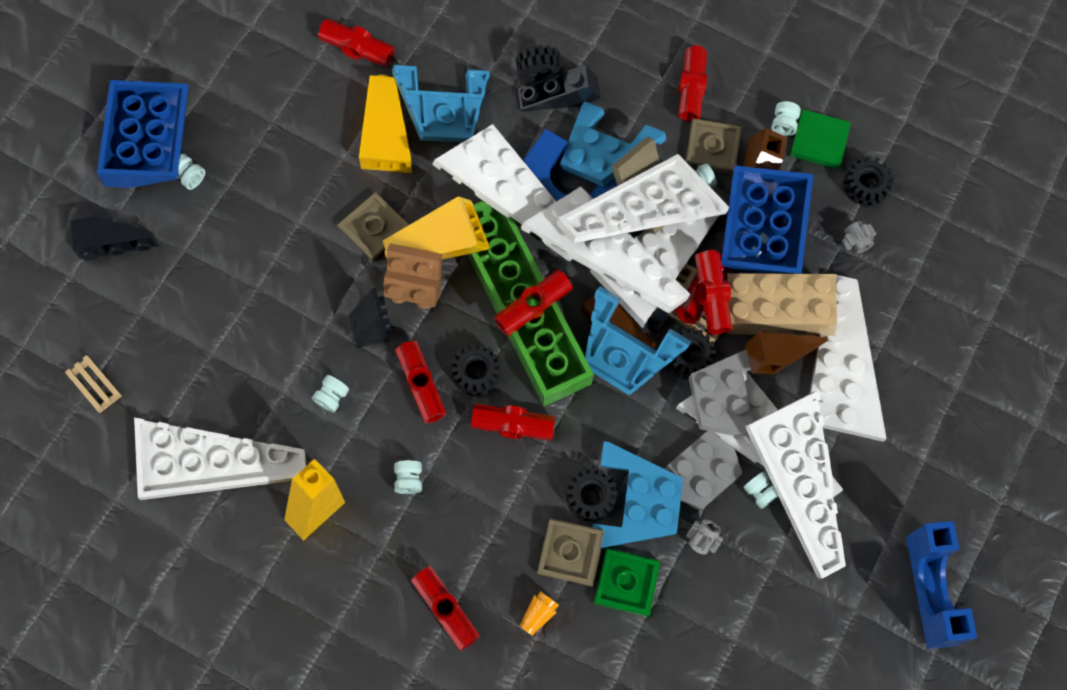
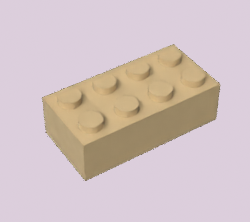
M728 274V282L731 286V299L728 305L733 330L727 332V334L755 335L757 332L768 330L771 333L777 334L792 332L794 335L815 334L835 336L837 326L836 274Z

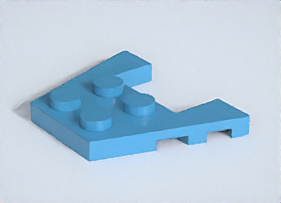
M393 66L392 74L421 141L464 142L473 137L490 71L467 70L465 74L467 93L419 91L416 66Z
M584 101L560 163L562 169L604 187L615 179L612 165L646 137L653 138L655 144L658 143L659 145L667 139L665 132L648 125L644 126L631 144L596 131L594 128L605 115L603 108Z
M601 286L596 290L594 298L596 299L595 307L591 317V333L588 336L585 358L595 375L624 393L631 395L660 369L669 364L681 352L685 351L692 341L670 329L658 350H654L609 322L621 298Z
M604 441L601 467L629 471L622 527L593 524L592 528L605 531L601 548L676 535L683 478L612 443Z

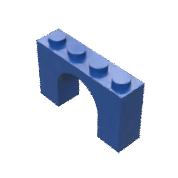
M545 129L523 162L557 202L566 195L555 188L550 177L562 160L567 147V141ZM616 179L604 187L598 185L589 195L594 199L617 187Z
M954 521L924 524L908 535L906 540L927 649L955 647L977 638L972 609L956 610L947 589V559L951 554L960 550Z

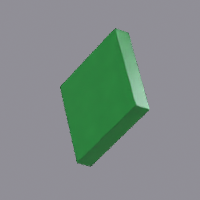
M802 109L790 156L839 170L851 122Z
M606 548L594 605L649 618L661 561Z

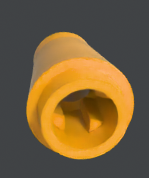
M541 591L538 596L534 595L519 626L533 636L536 631L557 613L555 610L559 604Z

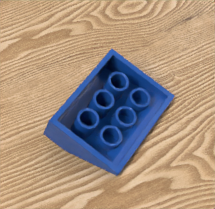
M110 80L97 174L105 187L133 188L178 179L189 91L188 84Z
M734 166L721 261L722 266L749 274H801L814 174ZM762 232L769 237L766 244L760 238Z

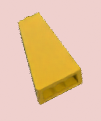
M370 75L359 152L361 169L412 173L411 155L394 77L387 75Z
M459 196L383 240L386 258L390 243L442 254V259L485 251L490 248L472 201Z
M315 459L292 478L284 519L303 541L345 503L334 478Z

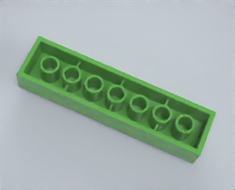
M481 201L473 206L490 248L485 251L467 254L496 314H498L520 298L525 289L535 287L544 278L512 217L510 216L508 219L489 204ZM531 299L526 302L529 306L532 307L538 306L540 304V302L535 299ZM556 302L545 309L541 317L530 320L509 336L543 407L592 385L594 374Z

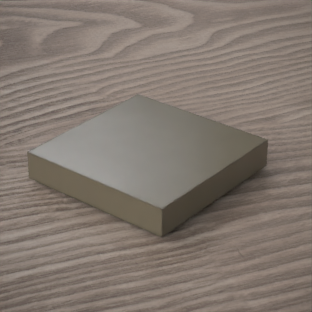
M692 118L685 162L695 169L706 163L713 172L733 175L734 166H737L742 126Z
M646 137L612 165L617 186L660 164L653 138Z
M376 192L337 224L338 229L372 262L385 253L386 249L383 240L409 226Z
M549 518L537 574L593 587L605 531Z

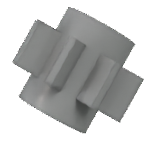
M858 221L844 230L846 235L842 242L848 251L852 249V251L855 250L859 254L874 245L873 237L877 234L871 224L863 225L861 221Z
M704 519L702 523L695 521L687 534V537L691 538L689 542L690 547L703 555L707 554L709 550L715 553L724 539L719 535L721 533L720 527L707 519Z

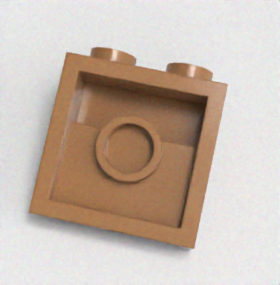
M390 243L387 249V271L384 275V297L391 298L394 303H403L405 301L416 303L421 309L435 307L441 294L442 254Z

